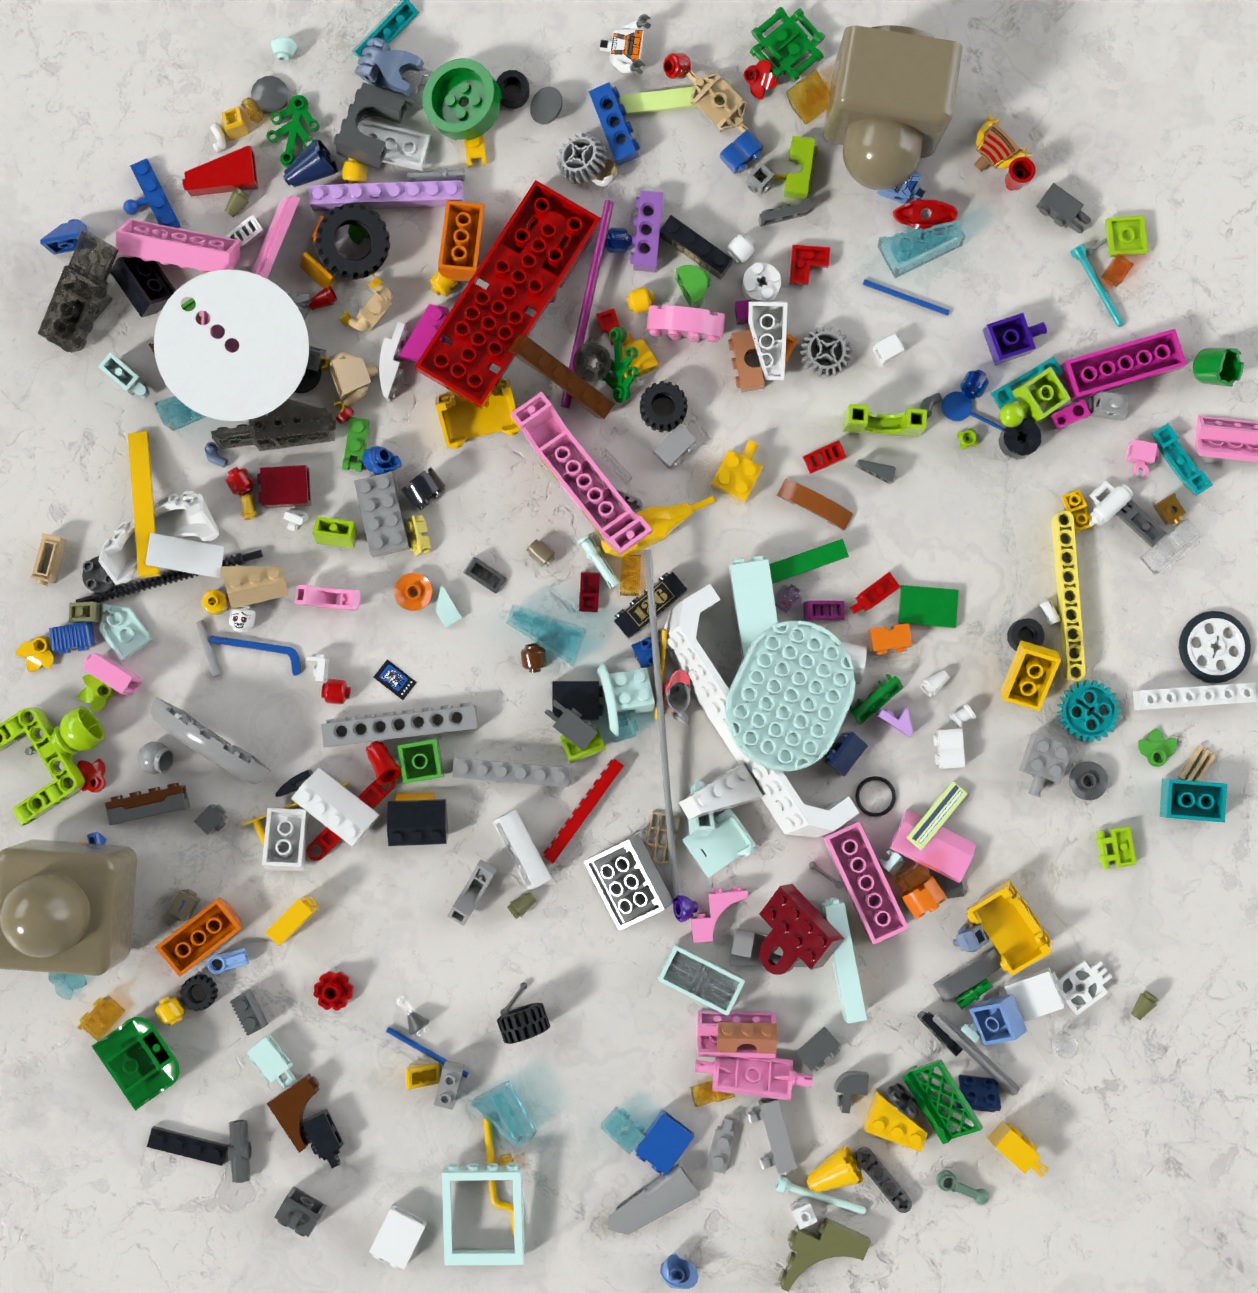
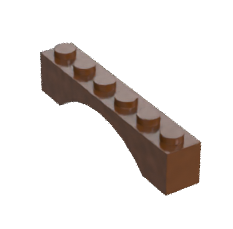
M518 335L508 350L523 363L562 388L596 418L605 419L614 406V402L528 336Z

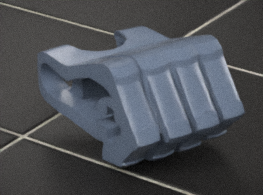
M379 38L369 39L367 42L368 47L363 49V56L358 59L359 65L355 69V74L370 85L403 96H409L412 88L408 82L402 79V75L408 70L421 71L424 65L422 59L407 51L390 50V46L385 43V40Z

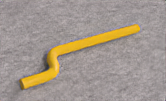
M485 1117L483 1122L487 1164L495 1163L491 1117ZM488 1180L491 1203L498 1209L510 1212L512 1235H514V1204L500 1201L497 1196L496 1180Z

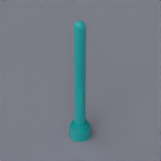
M1079 245L1070 251L1071 255L1081 262L1115 324L1118 327H1122L1124 322L1086 257L1088 254L1086 253L1085 245Z

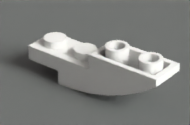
M397 322L392 340L384 337L380 353V383L384 398L391 402L392 397L395 398L398 387H396L398 379L401 380L404 372L401 363L397 359H400L401 346L403 341L406 342L409 331H407L406 325Z

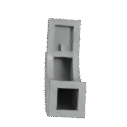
M480 859L447 916L464 926L489 886L497 869L490 863Z

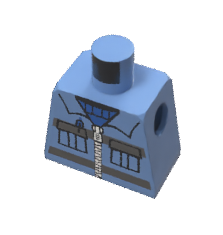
M914 171L910 178L901 185L888 190H878L877 194L906 204L910 196L921 200L926 191L916 186L921 176Z

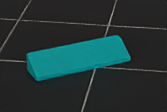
M401 0L352 52L360 58L363 56V49L368 47L367 42L373 38L385 40V43L389 45L419 14L418 10L409 0Z

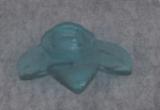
M57 973L48 974L49 981L55 985L56 993L66 1000H71L73 989L82 988L87 985L84 975L61 973L62 978L59 979L56 976Z

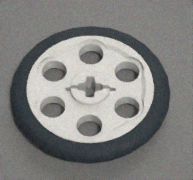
M1209 611L1195 616L1183 628L1179 638V654L1183 665L1190 674L1205 682L1222 683L1235 678L1243 671L1250 658L1251 643L1246 628L1238 619L1224 612ZM1207 623L1211 624L1214 628L1211 634H1207L1204 630ZM1225 628H1229L1232 631V636L1229 639L1223 635ZM1194 637L1199 638L1201 641V645L1198 648L1193 647L1191 644ZM1216 642V646H1219V650L1214 651V648H1211V644H1215ZM1231 646H1235L1238 649V654L1235 657L1229 654ZM1201 655L1207 660L1204 666H1200L1197 662L1198 657ZM1218 660H1222L1225 663V668L1222 671L1216 668Z

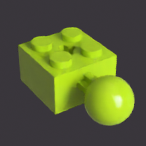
M1049 367L1012 390L1019 404L1008 403L1004 405L1000 410L999 418L1003 425L1011 428L1017 427L1022 423L1024 413L1029 419L1036 422L1055 411L1071 398L1053 369Z

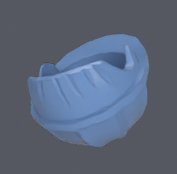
M671 1254L661 1264L660 1274L662 1280L670 1288L690 1289L696 1285L699 1277L698 1272L688 1260L680 1258L677 1254Z

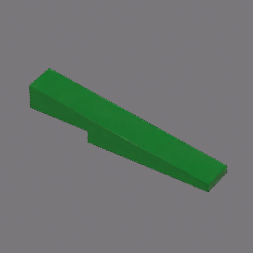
M843 539L769 564L772 584L849 557Z

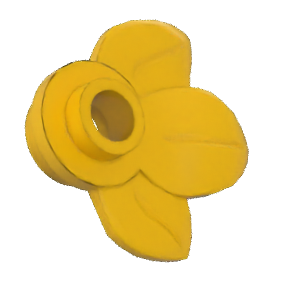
M43 636L36 637L32 642L22 643L16 651V656L27 658L28 672L37 671L42 666L50 669L54 663V655L50 651L51 642ZM43 642L45 647L41 650L39 645Z

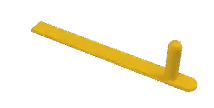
M346 782V783L341 784V785H342V786H345V785L349 784V782ZM293 803L281 809H287L289 807L297 805V803ZM267 814L241 824V826L253 822L263 845L265 830L260 819L267 817Z

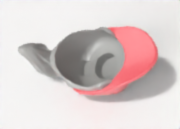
M676 670L671 678L663 684V700L671 708L672 717L687 725L688 716L684 711L690 704V677L685 671Z

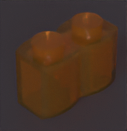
M916 862L895 874L897 877L895 882L903 891L908 890L911 892L929 880L922 866Z

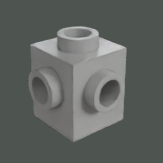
M761 162L756 167L753 166L746 174L747 187L753 193L757 192L759 195L764 191L767 193L773 186L774 174L768 166L763 165Z

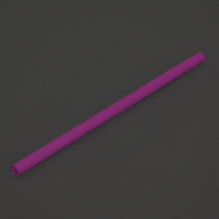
M605 200L569 363V369L576 374L614 202L610 200ZM563 391L560 407L569 409L572 397L565 391Z

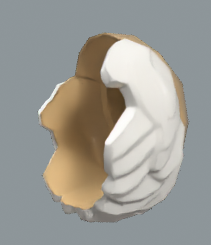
M609 157L604 162L605 168L600 169L601 174L597 173L595 179L590 178L598 186H607L616 177L617 167Z

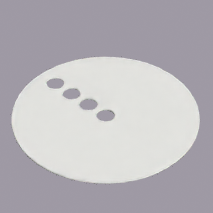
M230 269L217 270L191 279L176 290L168 299L156 324L154 352L159 372L165 384L183 404L195 412L213 419L245 421L258 418L275 410L295 392L307 367L309 339L304 319L298 307L279 286L251 272ZM186 297H190L195 300L196 306L192 311H185L181 307V301ZM200 311L208 312L210 322L206 325L198 324L196 322V314ZM221 325L225 329L224 336L220 339L213 338L210 334L212 326ZM230 338H234L239 342V349L233 353L225 349V342Z

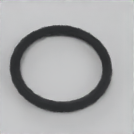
M872 776L864 779L858 785L855 798L857 806L863 813L872 817H880L890 812L893 808L896 793L893 785L887 779ZM872 780L884 782L892 793L889 807L880 813L867 811L861 805L859 798L861 788Z

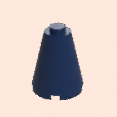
M313 140L284 170L285 175L283 178L289 186L298 187L338 172L335 161L331 160L329 156L331 154L321 140Z

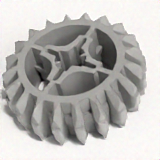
M582 133L580 137L575 134L574 139L569 138L567 144L563 143L564 148L559 149L560 155L557 156V165L560 173L566 180L574 184L578 182L582 185L584 180L589 183L590 178L595 179L597 173L601 174L600 169L605 168L604 162L607 161V152L604 144L598 137L590 133L587 135Z
M823 326L822 332L817 327L815 329L816 334L810 331V337L805 336L804 338L806 343L801 344V348L805 349L800 351V355L805 356L801 360L802 363L808 362L805 368L809 369L812 367L811 374H814L815 370L818 371V377H821L822 372L825 374V378L829 377V372H831L833 377L836 376V370L841 373L843 371L842 367L848 366L846 361L851 359V356L848 354L852 352V349L846 348L850 345V341L844 342L847 336L843 335L840 337L841 330L834 333V327L827 331V326ZM828 338L833 340V342L826 343L820 339ZM813 343L817 345L816 348L818 350V354L814 358L811 354V345ZM837 346H839L841 351L839 361L835 359L836 356L834 354ZM831 348L829 354H822L823 350L826 351L827 349L829 350ZM827 361L829 364L832 365L824 366L819 364V362Z

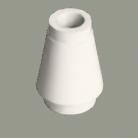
M942 670L923 680V683L920 685L921 689L929 697L936 695L950 677Z

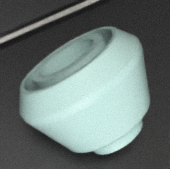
M276 37L271 42L274 55L278 60L289 61V59L293 58L297 50V44L294 40L288 37Z

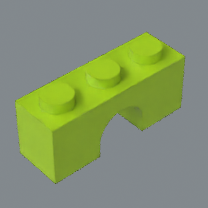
M799 136L792 137L788 161L799 163L802 171L799 173H787L783 197L803 200L806 199L807 194H811L813 183L809 181L810 176H814L815 164H812L813 157L816 158L818 146H815V139Z

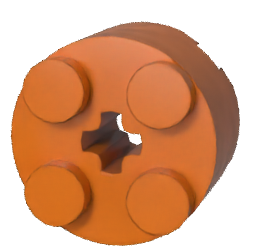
M931 875L915 883V886L911 889L908 888L900 895L916 920L924 916L926 911L929 910L931 913L940 907L939 904L947 899L946 894Z

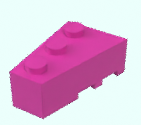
M428 305L399 354L402 361L418 362L449 314L448 307ZM442 335L440 341H445V335Z

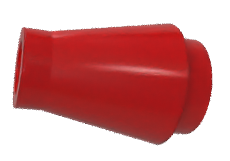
M325 287L310 299L311 303H309V306L312 310L334 305V302L338 301L337 296L331 287Z

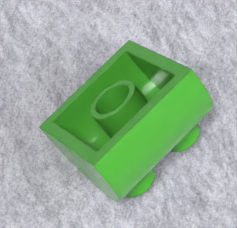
M683 265L676 268L675 280L689 307L700 308L705 301L707 288L710 287L709 282H711V278L708 272H703L694 265Z

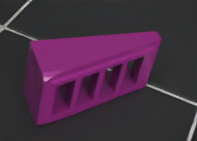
M806 601L803 603L804 621L845 620L844 601ZM827 605H829V616H827ZM834 605H837V616H834ZM819 606H821V616H819Z

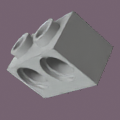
M446 1060L437 1089L435 1106L453 1110L465 1065Z

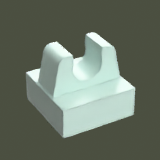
M888 850L886 853L890 856V859L884 861L881 858L880 863L891 875L895 876L906 861L896 852Z
M969 1021L967 1025L957 1026L973 1043H976L980 1038L976 1033L978 1029L974 1021L972 1023Z

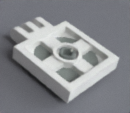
M1082 960L1058 978L1059 983H1056L1058 990H1063L1066 998L1065 1002L1076 1016L1108 993L1103 984L1110 980L1112 976L1110 973L1102 976L1108 970L1106 967L1098 970L1103 965L1101 960L1091 967Z

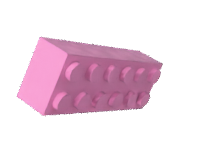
M129 219L116 230V253L122 254L127 258L138 257L143 261L153 260L163 265L174 264L179 265L180 268H194L200 272L233 270L240 262L241 240Z
M856 820L823 835L822 838L869 941L874 945L909 929L860 821Z

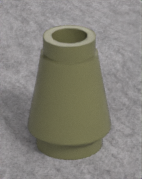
M239 188L236 191L233 190L224 211L234 218L249 203L250 196Z
M529 892L511 901L507 908L516 919L518 917L522 918L537 900Z
M1145 990L1143 993H1140L1131 1014L1141 1020L1157 1006L1158 999Z

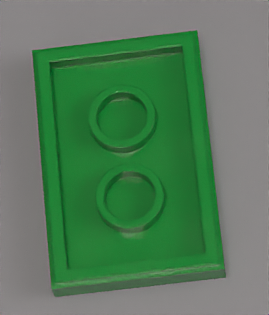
M901 585L898 623L956 628L959 590Z

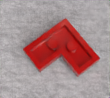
M792 245L789 284L808 285L810 267L828 268L830 247Z

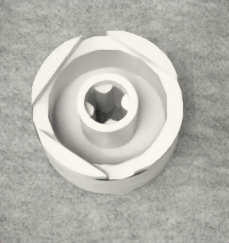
M767 263L753 264L745 272L742 281V292L745 299L751 300V302L774 301L781 287L779 271ZM760 282L764 283L762 287L758 286Z

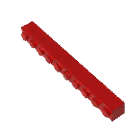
M616 759L609 761L607 764L609 767L601 772V778L599 780L596 779L593 783L594 787L592 790H588L586 799L580 801V807L578 809L575 808L572 812V818H568L564 823L566 826L564 829L561 828L559 830L557 839L554 837L551 841V847H547L543 852L545 854L543 857L551 863L556 861L624 767Z

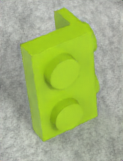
M598 727L595 729L598 733L583 751L564 735L560 736L570 764L606 750Z

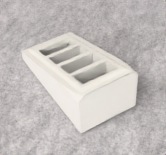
M252 215L225 237L231 239L234 237L240 240L238 234L241 233L244 238L241 241L240 250H242L266 233L255 216ZM252 225H253V226L255 227V229H256L254 232H253L252 229L250 228ZM246 229H247L248 232L250 233V235H249L248 237H247V235H246L245 232H244V230H246Z

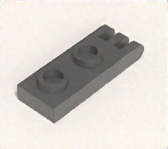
M1130 500L1127 503L1128 506L1125 505L1122 508L1125 513L1120 510L1116 515L1153 548L1167 535V532L1137 504Z

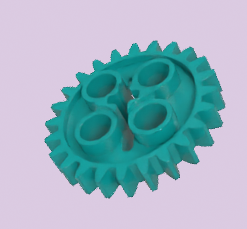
M1084 680L1083 686L1082 682L1078 681L1077 687L1070 685L1071 691L1064 690V693L1067 695L1066 697H1060L1063 704H1057V706L1062 708V711H1058L1057 714L1062 715V718L1058 721L1065 722L1062 729L1069 728L1067 734L1071 735L1074 733V739H1078L1081 736V742H1085L1088 737V741L1093 742L1095 737L1097 741H1101V735L1108 737L1107 731L1114 732L1111 727L1112 725L1118 726V723L1114 720L1121 718V716L1116 714V711H1120L1121 708L1115 705L1120 701L1113 700L1116 693L1109 694L1110 687L1103 689L1104 683H1100L1097 686V681L1093 680L1090 685L1089 680ZM1087 692L1092 697L1089 703L1084 699V695ZM1101 705H1103L1106 708V713L1104 715H1101L1099 713V707ZM1073 707H1077L1079 709V714L1077 717H1074L1072 715ZM1086 708H1091L1090 712L1092 714L1087 715L1088 710ZM1096 717L1100 718L1102 720V723H1100ZM1089 719L1092 720L1094 724L1091 730H1089L1086 726V723Z

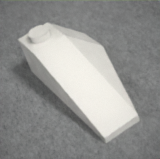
M786 301L749 302L748 323L765 380H784L788 305Z

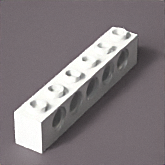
M1255 683L1133 691L1134 710L1257 702Z

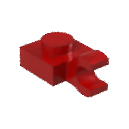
M615 309L596 314L602 334L607 332L609 337V333L613 328L620 327ZM609 337L610 344L612 346L614 345V342Z

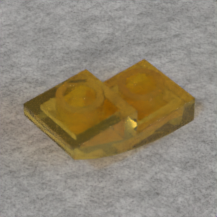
M641 555L622 557L621 596H639Z
M713 1081L690 1087L694 1106L696 1107L714 1101H724L735 1097V1094L712 1091Z

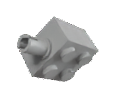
M1037 734L1030 735L1019 771L1031 774L1034 777L1028 792L1029 794L1041 797L1044 783L1047 780L1054 783L1062 782L1073 746Z

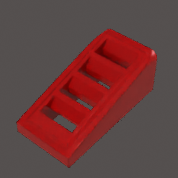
M838 440L803 456L809 473L812 474L845 460L846 454ZM833 448H836L839 457L836 458L832 450ZM826 451L829 452V455H830V457H831L832 460H830V461L828 460V458H827V456H826V453H825ZM818 454H821L824 464H821ZM811 457H814L815 462L817 464V467L815 468L810 459Z

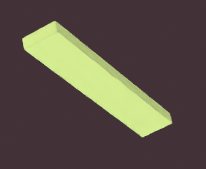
M695 86L620 95L619 98L620 104H623L627 113L625 116L697 107L693 102L690 103ZM717 96L714 98L717 105L724 104L722 97Z

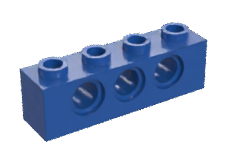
M608 82L589 91L615 162L620 166L640 157L637 151L640 150V146L636 138H632L631 133L634 131L629 121L626 122L624 117L627 113L624 105L619 104L618 98H620L617 87H613ZM608 103H613L612 108L605 109ZM615 120H620L618 126L612 127V123ZM622 137H626V142L619 144V140Z

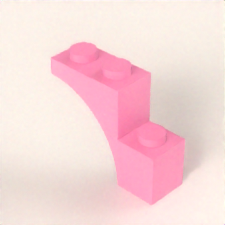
M742 886L731 887V891H723V888L712 889V892L708 893L710 916H706V913L695 914V917H691L693 943L713 941V930L718 917L731 904L748 899L747 890L743 889Z

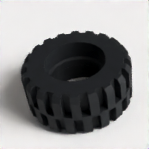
M349 203L343 204L340 207L333 208L320 222L316 232L315 246L317 247V254L321 258L322 264L332 274H337L343 279H363L374 274L386 260L390 249L389 231L386 229L387 225L379 218L380 215L377 212H372L371 208L367 206L362 207L356 203L354 205H349ZM357 224L368 232L371 246L369 252L363 258L349 260L341 256L337 251L335 235L344 225Z

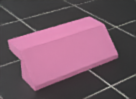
M1199 415L1195 439L1198 456L1258 462V422Z
M907 809L899 829L893 836L890 849L960 884L974 856L976 844L941 826L922 850L918 849L906 837L922 819V816Z
M698 1010L697 1057H776V1054L756 1053V1047L752 1044L740 1045L737 1048V1053L717 1052L718 1022L776 1023L775 1012L730 1011L727 1016L719 1011Z

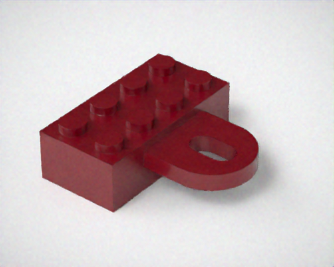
M793 884L780 886L759 913L772 928L761 944L760 960L763 967L774 975L790 972L800 959L810 970L823 967L845 939ZM780 947L783 950V956L775 964L772 960V955Z

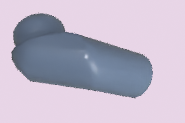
M208 442L205 446L208 461L225 468L228 459L219 456L214 442Z

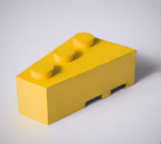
M875 1090L863 1124L864 1130L921 1152L928 1133L912 1118L898 1111L892 1102Z

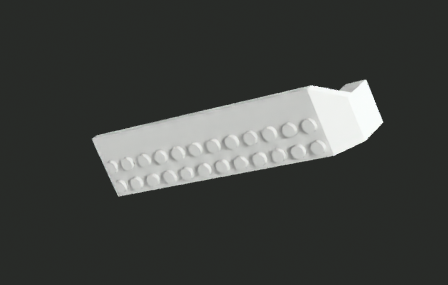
M709 584L670 610L664 629L668 630L666 653L677 670H683L689 675L692 693L739 765L744 763L763 795L761 799L785 835L820 837L831 833L859 814L858 809L849 796L830 804L825 809L803 804L783 772L766 769L752 762L739 750L730 735L725 713L729 689L696 639L700 614L720 601L715 590Z

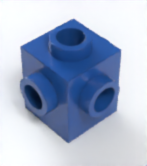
M651 637L632 644L631 646L640 667L648 668L653 666Z

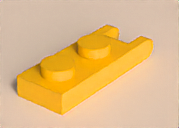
M483 135L468 141L464 139L468 167H472L471 159L482 158L483 165H487Z

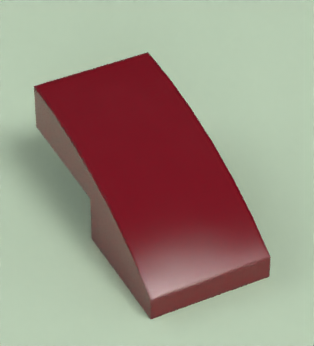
M581 571L579 611L598 612L600 572Z

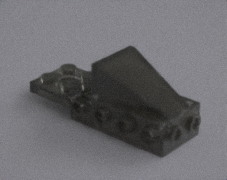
M87 230L81 232L69 265L64 266L38 331L40 336L69 353L84 349L87 344L86 338L88 333L93 329V322L112 302L113 298L107 295L109 283L106 281L119 249Z
M287 399L281 406L269 412L268 416L263 415L250 419V426L240 424L235 428L219 427L217 430L211 431L212 439L221 449L255 445L259 451L335 441L334 431H337V423L333 419L332 413L329 414L326 408H318Z

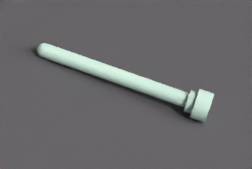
M778 1176L775 1191L781 1193L791 1191L859 1214L866 1213L864 1206L821 1192L816 1193L814 1190L811 1191L808 1188L791 1183L787 1177Z

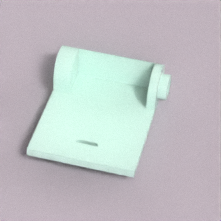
M731 808L724 809L714 816L715 830L709 836H690L689 834L682 839L708 878L743 854L748 856L755 851V842Z

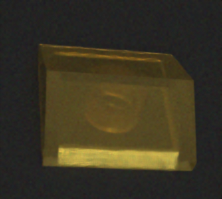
M817 69L786 91L792 109L804 124H808L827 109L830 91Z

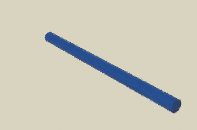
M865 279L862 284L947 316L950 312L948 309Z
M390 1027L387 1028L386 1032L439 1063L445 1064L446 1059L396 1030ZM464 1070L462 1076L467 1078L469 1072Z

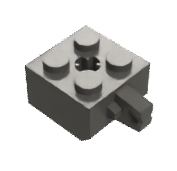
M293 1186L274 1218L277 1219L279 1224L285 1227L288 1226L293 1230L295 1229L298 1235L309 1237L327 1205Z

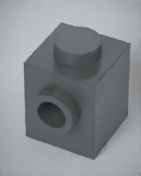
M211 804L194 822L207 835H210L215 830L217 832L226 825L224 821L228 817L225 815L226 811L219 804L217 806Z

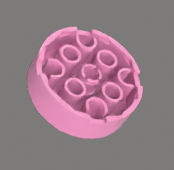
M657 305L649 306L646 330L649 331L651 336L661 337L662 335H669L671 340H681V337H687L690 342H700V339H707V342L719 343V339H723L725 314L715 312L714 315V312H710V310L669 305L660 306L658 309Z

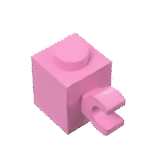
M1136 439L1129 443L1126 461L1135 463L1132 469L1133 475L1137 474L1138 468L1143 470V477L1148 475L1149 469L1147 465L1154 463L1159 455V450H1157L1158 444Z

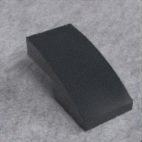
M312 769L301 772L289 779L275 793L276 797L297 791L296 783L308 779L313 774Z

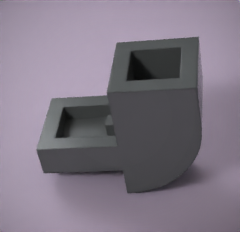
M848 1071L837 1078L834 1090L841 1093V1095L837 1096V1107H840L842 1113L850 1114L852 1094L867 1095L869 1082L867 1072Z

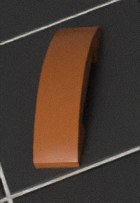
M785 479L777 494L778 497L814 513L843 531L853 515L852 512L827 497L788 479Z

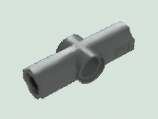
M247 1120L229 1122L230 1143L228 1146V1158L232 1166V1182L243 1183L250 1180L249 1159L251 1158L250 1141L248 1142Z

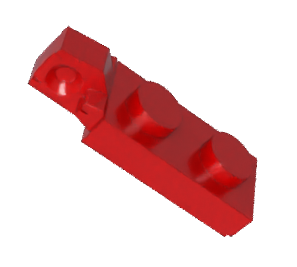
M888 572L858 594L855 598L857 603L850 607V610L853 614L861 609L866 612L901 586L892 574Z

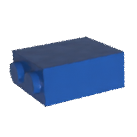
M662 1109L635 1146L636 1156L643 1162L647 1160L651 1163V1167L659 1174L663 1172L667 1175L693 1140L694 1132Z

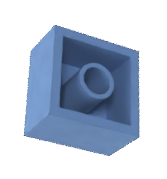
M1013 994L981 1000L969 1009L984 1046L1017 1040L1027 1032Z

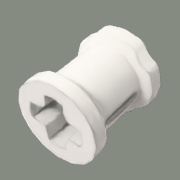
M968 704L963 705L964 708L955 714H950L958 728H962V725L970 719L976 718Z

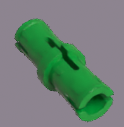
M986 978L972 988H969L968 991L955 999V1002L963 1010L974 1000L978 1001L979 997L993 988V986Z

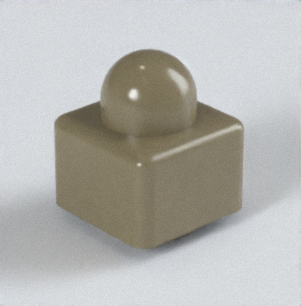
M883 25L871 28L849 26L845 28L834 63L823 135L828 142L843 145L845 166L856 182L873 190L895 188L910 178L916 170L920 158L929 157L935 152L952 119L963 49L960 43L935 38L924 31L906 26Z
M37 839L1 850L0 969L99 976L125 960L130 953L137 869V855L134 850L127 846Z

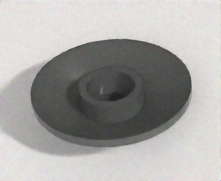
M1082 762L1071 771L1069 785L1077 797L1083 800H1095L1105 793L1108 786V776L1099 764ZM1086 777L1090 780L1087 785L1084 783V778Z

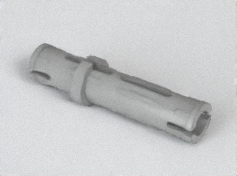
M443 168L441 171L407 172V179H409L408 182L465 181V170H447V168Z

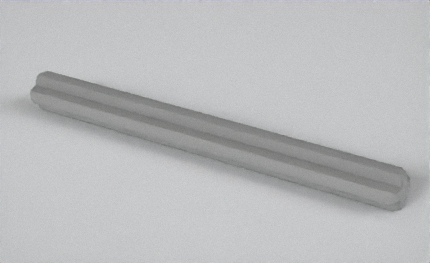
M941 1012L934 1015L933 1021L1010 1095L1018 1094L1019 1086Z

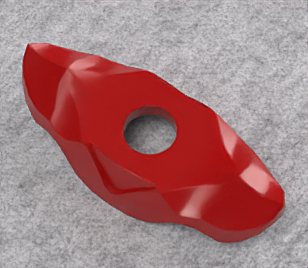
M922 199L896 208L893 211V216L901 224L920 230H933L953 224L958 217V210L942 201ZM924 208H928L931 211V216L928 219L921 218L920 213Z

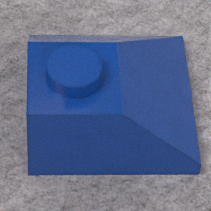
M71 219L68 223L59 225L40 240L41 245L53 255L91 248L87 226L78 219Z

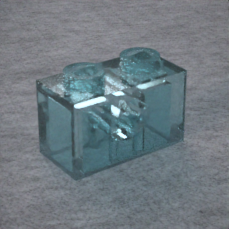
M616 1106L601 1123V1129L630 1155L645 1138V1128L638 1121L634 1123L629 1118L630 1114L624 1108L619 1109ZM621 1126H628V1132L625 1130L621 1132Z

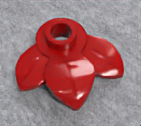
M761 60L744 71V79L750 84V92L760 100L764 98L765 89H773L777 86V79L770 72L772 63L768 60Z
M100 758L93 764L84 760L78 761L77 767L85 780V784L80 791L89 790L93 793L102 791L106 786V780L103 777L106 771L104 762Z

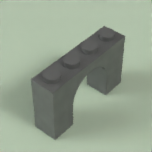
M363 82L361 88L357 89L355 93L354 103L350 104L348 108L347 118L342 120L340 133L335 135L334 145H336V153L380 168L386 155V142L363 134L357 126L363 119L371 116H379L400 123L407 109L406 97Z

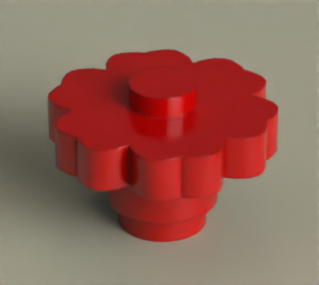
M333 971L322 974L319 978L320 982L314 985L313 995L319 998L318 1005L325 1010L333 1008L336 1011L346 1007L348 1000L353 997L354 986L349 983V976L341 971L336 974Z

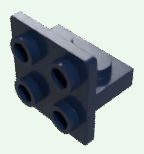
M959 1075V1089L972 1110L994 1113L1001 1110L998 1082L994 1078ZM956 1102V1107L963 1109L962 1105Z

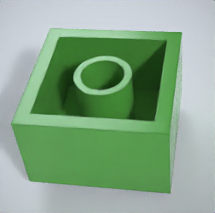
M438 739L397 745L404 784L445 777Z

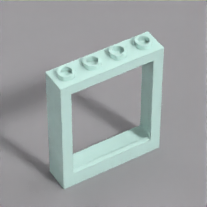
M452 1163L444 1166L442 1171L445 1265H523L525 1259L523 1166L516 1163H508L506 1165L489 1163L478 1166L476 1163H470L467 1166H459V1164ZM513 1180L515 1249L453 1250L451 1181Z

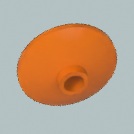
M418 573L403 575L397 581L394 588L396 602L408 611H418L425 608L429 604L433 593L429 580ZM413 589H416L418 592L416 596L411 595Z

